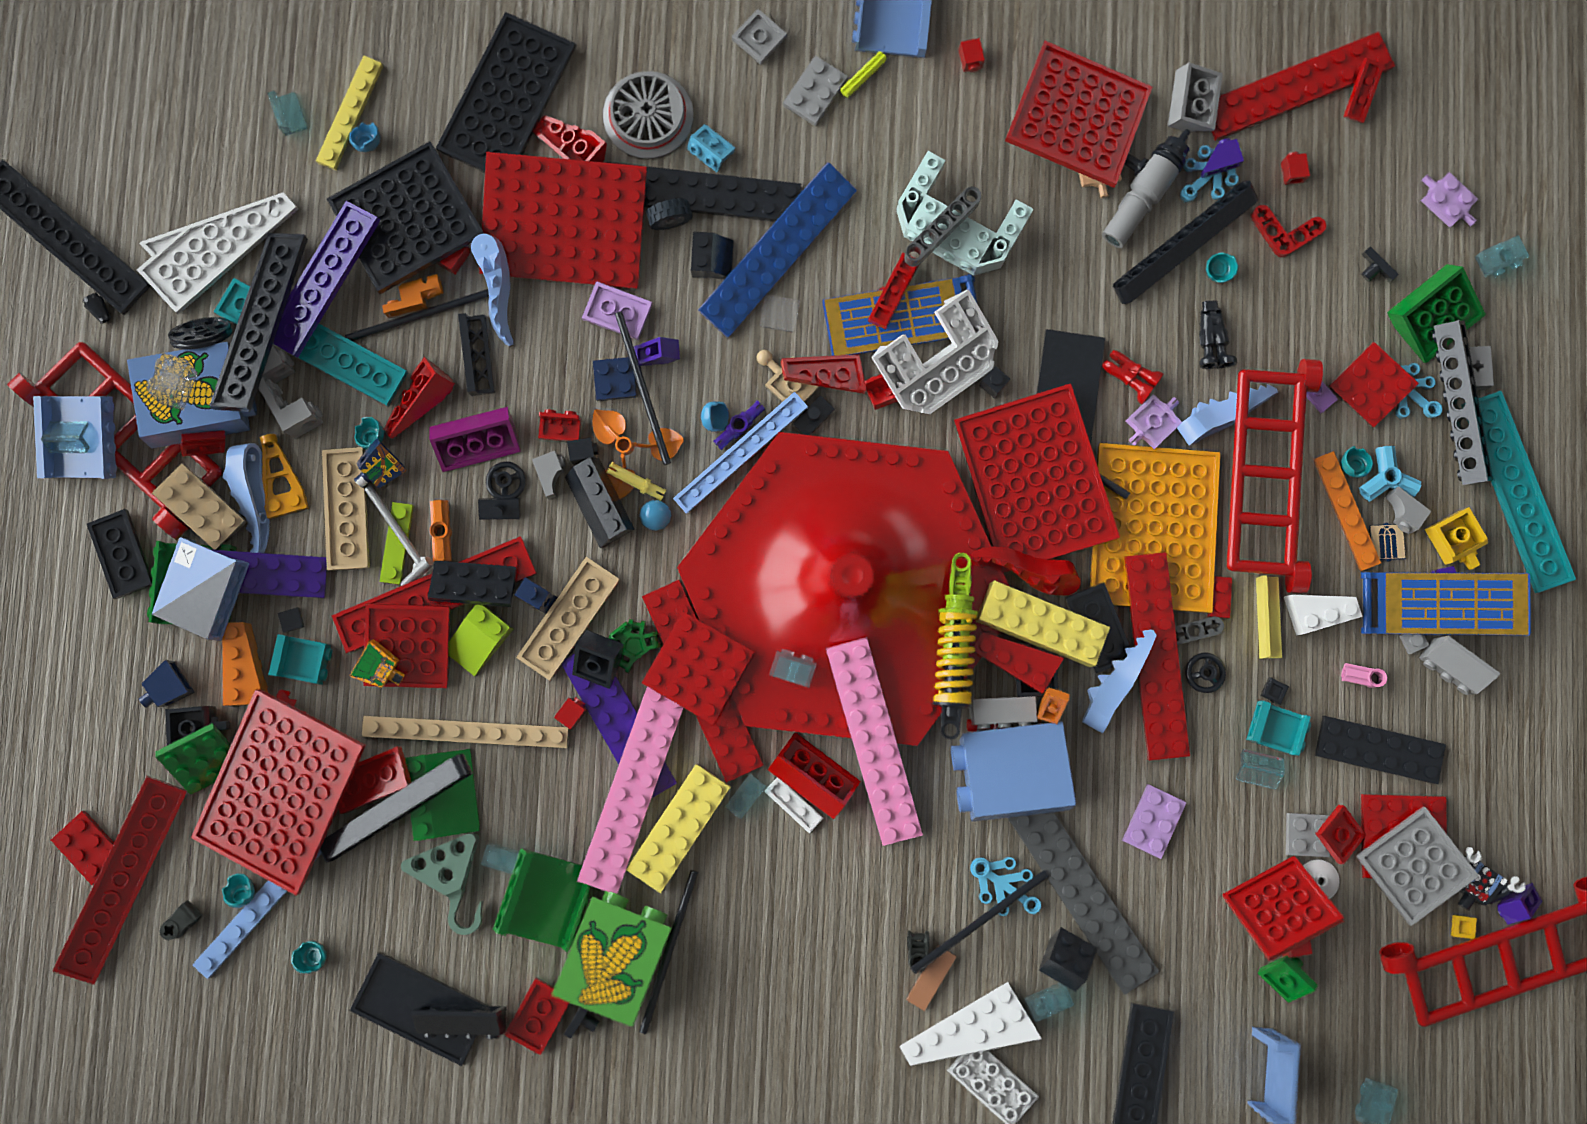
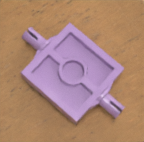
M1450 172L1437 182L1428 174L1421 180L1430 188L1427 195L1421 201L1449 228L1460 219L1466 221L1470 226L1477 221L1468 212L1478 198Z
M1153 394L1126 420L1136 432L1129 439L1130 443L1136 438L1132 445H1136L1143 439L1155 449L1182 423L1172 410L1179 404V401L1177 400L1172 404L1176 400V398H1172L1166 404Z

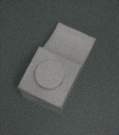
M552 451L532 459L544 493L549 500L556 497L555 484L560 474L565 473L563 467L566 466L562 455L558 456L556 451Z
M1399 486L1391 490L1385 497L1391 503L1395 512L1393 523L1405 533L1411 534L1419 530L1431 513L1428 508Z

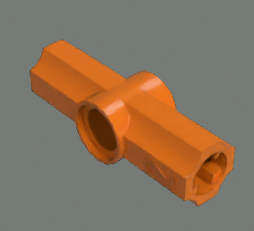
M430 501V534L432 536L433 561L450 562L452 561V529L450 528L449 501ZM445 527V533L442 536H438V528Z

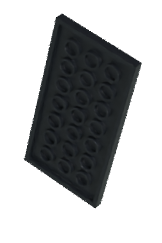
M505 12L436 146V150L484 173L486 152L522 155L577 47L576 43Z

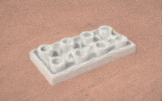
M988 1050L960 1055L947 1069L954 1078L1005 1124H1016L1039 1097Z

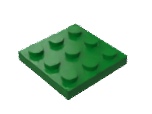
M212 723L156 751L155 758L192 795L215 783L231 744Z

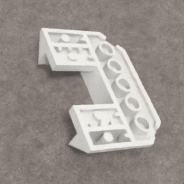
M969 290L945 300V305L934 312L952 344L924 364H922L906 335H901L887 346H880L872 356L873 361L902 409L931 414L993 369V357L998 346V339Z

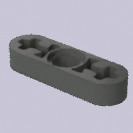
M1210 617L1175 626L1176 633L1184 632L1185 635L1177 638V645L1218 635L1224 630V623L1219 617ZM1212 621L1214 624H1218V627L1215 628L1216 632L1214 629L1204 630V626L1211 625ZM1192 625L1199 628V635L1197 637L1189 634V628Z

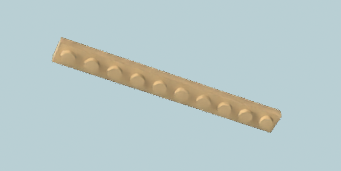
M363 716L362 737L568 748L569 728Z

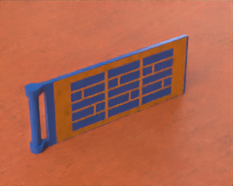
M970 274L957 278L909 285L886 330L868 322V318L883 290L823 299L822 304L832 356L855 355L877 351L880 346H887L901 335H906L911 345L950 339L934 312L945 305V300L962 292L960 284H966L967 290L971 292L977 303L974 275Z
M1361 572V579H1363L1362 634H1531L1529 573ZM1371 579H1377L1378 628L1372 627Z

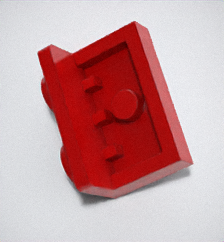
M882 374L864 381L866 393L875 410L898 402Z
M550 409L539 412V440L567 442L580 439L582 419L577 415V412L565 411L564 414Z

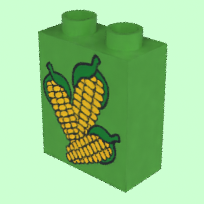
M605 891L602 900L592 897L552 995L633 1027L667 943L671 927L664 925L667 914L644 906L640 916L625 910L629 899L613 892Z

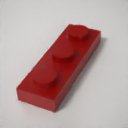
M1369 58L1363 60L1343 116L1344 118L1358 123L1365 122L1385 64Z

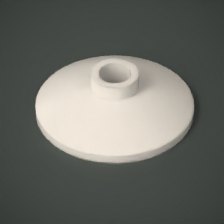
M1319 859L1308 861L1303 865L1329 899L1332 898L1339 888V875L1334 866L1327 861ZM1320 877L1324 879V883L1322 885H1319L1318 879Z

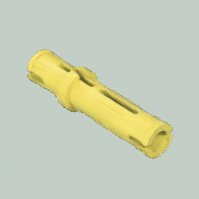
M611 462L609 467L615 469L616 472L609 468L607 469V474L639 489V492L642 494L647 493L659 501L662 500L663 496L656 492L658 491L665 495L666 489L651 483V480L648 478L643 479L614 462Z

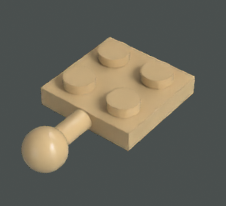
M768 350L758 352V363L768 366L776 373L765 384V387L781 402L787 399L793 392H796L805 403L820 387L784 380L782 368L772 360L771 352Z

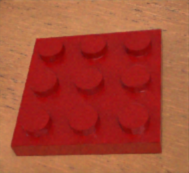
M1372 342L1329 387L1369 425L1375 427L1419 383L1375 342Z

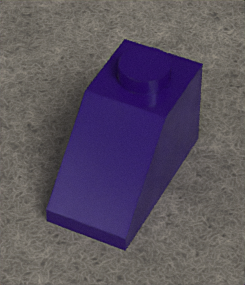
M1226 138L1218 142L1219 144H1217L1201 173V178L1238 168L1242 165L1244 159L1237 138L1233 140Z
M658 337L634 346L640 366L668 364L680 359L679 340Z
M1533 883L1525 886L1524 891H1514V893L1502 899L1497 907L1499 915L1504 918L1508 925L1530 919L1543 901Z

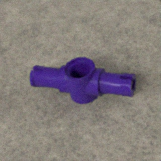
M757 400L748 410L733 416L730 424L725 427L726 430L713 440L714 444L718 445V448L722 451L733 439L745 435L748 428L753 424V420L766 410L764 406L760 405V402ZM737 421H742L745 426L738 430L734 428V424Z

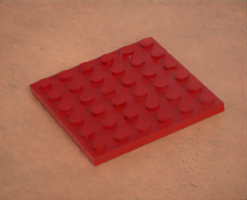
M1044 41L1005 142L1115 188L1150 96L1152 86L1048 41Z

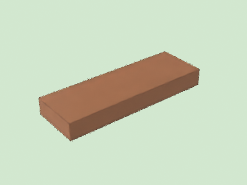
M947 951L930 963L926 970L920 974L906 1000L925 1011L957 956Z

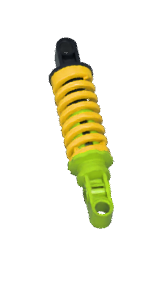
M958 553L953 557L949 586L950 594L945 595L947 606L946 608L939 609V621L945 624V626L940 627L938 630L944 636L939 638L938 644L944 648L937 651V655L943 659L938 660L936 666L944 670L938 671L935 676L937 679L944 680V682L935 684V689L939 690V694L934 696L932 704L942 707L941 734L949 740L957 738L960 734L962 709L972 707V692L964 690L963 687L973 685V681L965 679L964 676L973 675L974 673L973 669L966 667H968V664L974 663V658L968 657V653L975 652V648L969 646V642L976 640L974 635H970V631L976 630L977 626L970 623H972V619L977 618L979 612L972 610L974 597L969 596L972 579L971 559L965 553ZM960 558H965L968 561V565L963 569L956 566V561ZM948 724L956 726L957 732L954 736H948L945 733V727Z

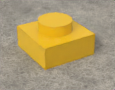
M1452 915L1451 936L1474 939L1477 918Z

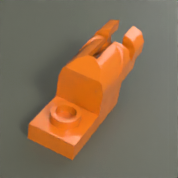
M438 274L427 276L426 283L422 278L402 283L398 286L401 301H388L387 304L382 305L383 312L388 318L427 309L425 298L429 300L444 294Z
M1048 688L1036 711L1038 724H1041L1042 720L1048 721L1047 723L1058 724L1070 694Z

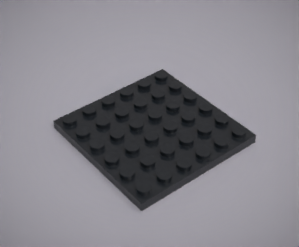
M431 141L327 198L336 217L344 203L348 201L381 220L359 256L361 263L380 295L468 246L479 234H484Z

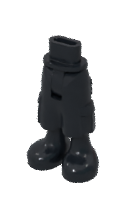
M1218 301L1202 302L1203 310L1200 311L1199 341L1200 347L1204 349V356L1200 359V368L1213 369L1217 366V369L1232 367L1237 364V358L1233 355H1228L1225 346L1229 344L1228 331L1225 328L1222 310L1218 307ZM1213 347L1216 348V356L1213 354Z

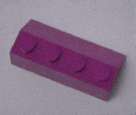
M508 407L429 427V439L442 472L521 452L514 422Z

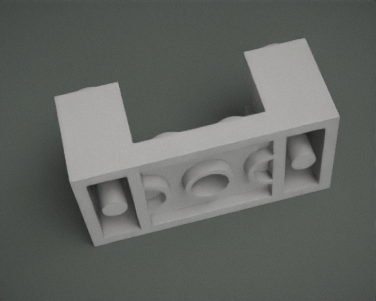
M272 346L259 389L283 432L296 439L323 424L321 419L323 414L317 405L314 406L311 401L307 402L303 398L290 405L286 400L283 401L281 397L283 392L277 382L295 373L292 367L294 362L282 349L278 350Z

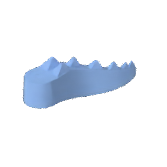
M479 234L471 243V251L487 282L489 317L498 337L504 344L511 346L513 345V339L507 318L510 294V274L507 257L499 239L488 234Z
M1267 384V388L1260 385L1258 390L1250 388L1248 413L1274 397L1278 390ZM1229 392V398L1221 402L1213 399L1209 400V404L1199 402L1197 408L1194 407L1192 409L1191 416L1177 427L1189 447L1203 438L1235 424L1237 393Z
M255 443L234 445L227 451L223 478L227 481L231 490L230 495L235 498L240 507L239 513L245 516L248 522L246 530L252 534L250 544L254 546L250 552L264 553L269 538L270 520L267 518L264 508L265 493L262 481V452Z
M1154 630L1143 631L1144 638H1136V647L1125 648L1127 657L1124 660L1112 661L1115 670L1110 675H1098L1101 685L1090 687L1087 690L1090 704L1082 720L1084 724L1103 734L1114 711L1132 688L1156 638Z

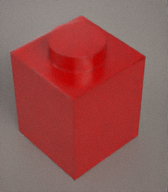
M980 38L961 41L959 55L963 72L979 71L983 68L985 61Z
M1292 152L1287 154L1282 160L1281 167L1284 185L1304 183L1310 177L1307 153L1299 154V152Z
M568 697L554 718L570 730H573L587 712V709L584 708L585 703L577 697L574 700Z

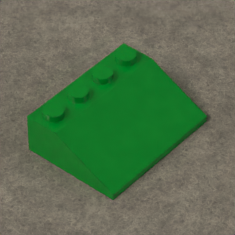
M1446 264L1387 312L1396 331L1423 363L1430 361L1436 356V351H1438L1437 343L1433 340L1434 326L1461 320L1465 321L1467 331L1486 315L1464 267ZM1452 338L1448 340L1447 346L1454 341Z
M471 749L405 757L411 783L459 754L465 755L473 772ZM474 772L466 779L410 813L413 841L481 831Z

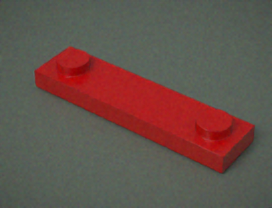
M902 253L868 318V322L885 330L919 265L915 267L909 266L904 259L905 253Z

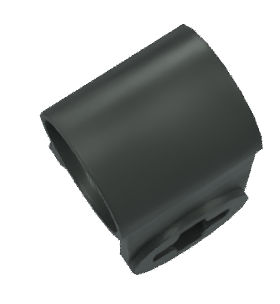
M187 900L161 925L160 935L165 940L179 938L196 924L203 915ZM171 926H174V927H175V928L173 929V932H174V933H171V932H170V931L172 930V927H171Z
M907 931L908 964L910 967L913 966L912 962L915 957L920 956L924 958L928 955L929 931H925V933Z

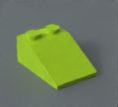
M475 605L449 641V656L473 676H476L514 628L485 605Z

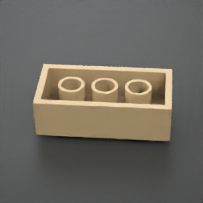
M181 464L152 492L155 497L214 550H219L222 544L227 543L247 523L246 519L184 464Z

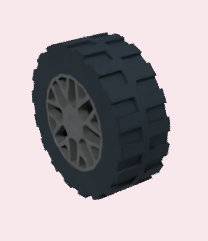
M682 198L659 202L646 211L650 228L653 230L678 227L689 222L693 217L689 201Z

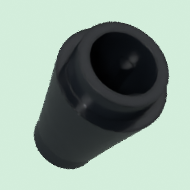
M92 293L83 299L84 307L100 324L111 320L103 297L99 296L98 293Z

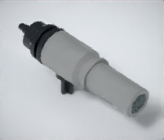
M1185 129L1179 138L1168 136L1166 141L1159 144L1152 152L1150 160L1146 158L1139 160L1128 153L1124 165L1135 171L1134 176L1136 178L1130 185L1131 191L1127 192L1120 202L1117 213L1102 233V237L1108 243L1117 248H1123L1145 214L1150 213L1153 209V204L1159 203L1172 182L1181 172L1186 163V155L1190 151L1189 146L1185 143L1190 134L1188 129Z

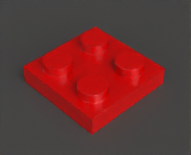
M1338 805L1316 832V836L1335 861L1343 865L1366 837L1365 832L1345 805Z

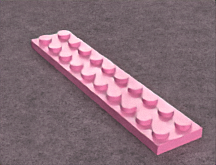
M867 637L826 648L882 845L885 846L922 836L921 826Z
M649 687L646 688L577 880L618 894L683 711L682 706Z

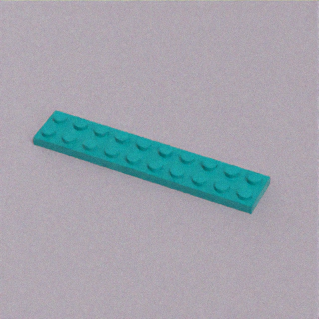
M233 278L215 308L214 313L237 325L250 286ZM318 324L298 357L302 361L388 407L409 373L407 370L321 324Z
M1502 390L1479 398L1493 476L1491 483L1526 572L1530 574V582L1534 592L1539 593L1576 580ZM1466 403L1461 404L1462 409L1465 407Z

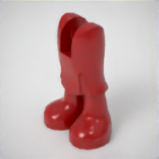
M1113 350L1110 353V357L1120 367L1106 360L1102 364L1103 369L1124 382L1126 386L1132 387L1137 392L1138 403L1142 405L1164 374L1160 371H1150L1142 367V364L1135 363L1123 353ZM1137 375L1140 376V377L1143 378L1148 384H1146V383L1140 381L1139 379L1136 378V376H1137Z

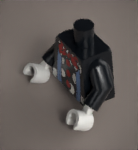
M1471 847L1466 849L1467 856L1464 857L1479 877L1459 891L1463 894L1457 903L1460 907L1469 911L1474 902L1484 906L1491 905L1511 895L1514 891H1524L1525 883L1515 885L1519 882V877H1512L1511 884H1507L1508 880L1479 862L1481 860L1479 851L1472 855L1473 849Z

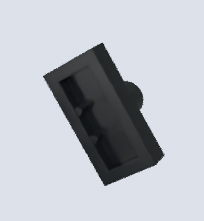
M1371 246L1361 254L1371 264L1361 273L1368 282L1379 273L1388 282H1391L1399 275Z
M820 395L793 422V426L803 435H811L835 411V408Z
M479 498V520L520 519V498Z
M580 1007L564 1035L571 1039L579 1025L594 1032L600 1021L587 1013L588 1009Z

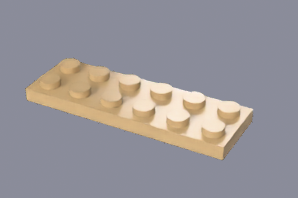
M362 447L322 450L328 571L370 568L366 486L361 488L354 481L362 473L356 464L365 453V449Z
M586 557L516 658L551 681L620 579Z

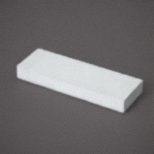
M778 777L764 791L809 834L823 820V817Z

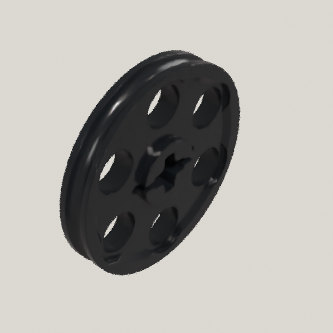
M207 317L191 320L174 327L169 331L168 338L170 339L171 346L174 348L198 349L226 340L232 335L233 330L228 319Z

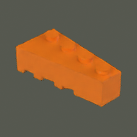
M228 623L222 637L223 706L249 705L255 689H261L268 693L267 682L264 679L262 663L259 660L258 648L250 623Z

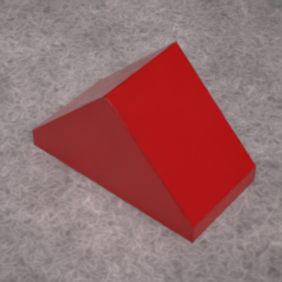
M469 246L462 248L436 264L456 275L471 253Z

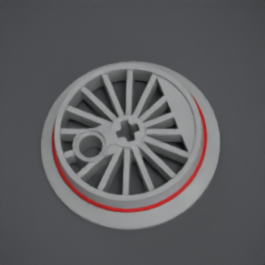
M644 71L625 77L612 88L604 104L603 121L609 138L620 150L638 158H658L671 153L685 141L692 127L693 107L688 93L675 79L663 73ZM645 81H652L649 96L647 98ZM641 82L644 100L634 84ZM657 83L662 84L663 86L654 96ZM628 87H630L633 93L635 94L636 98L631 96L625 90ZM668 89L669 94L661 98ZM622 95L630 102L621 101L618 98ZM626 112L632 113L630 117L623 116ZM615 118H620L621 122L616 123ZM663 118L671 119L673 121V125ZM656 121H658L660 124L665 126L670 131L664 135L663 131L661 130L660 126ZM651 123L654 125L660 138L653 139ZM647 124L649 140H642ZM640 125L637 139L631 137V135ZM625 126L630 127L626 133L621 130Z

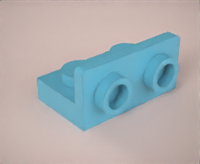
M704 124L691 135L687 150L715 172H718L722 163L734 153L735 147Z

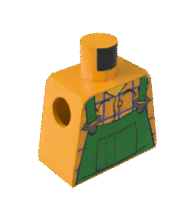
M373 639L366 646L350 677L383 687L388 680L399 685L405 674L395 669L399 659Z

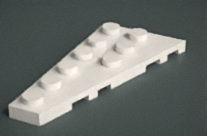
M1007 982L902 1044L900 1048L910 1066L940 1059L1041 1040V1037Z

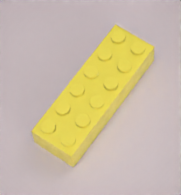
M997 581L989 584L975 620L978 623L1087 667L1096 666L1110 629L1106 625Z
M696 764L626 870L661 893L731 786Z

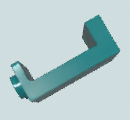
M278 634L268 675L323 685V681H326L328 676L327 663L331 660L333 654L331 645Z
M1257 701L1246 740L1283 753L1299 756L1305 749L1306 742L1304 738L1311 728V716L1301 715L1271 705V703L1266 701Z

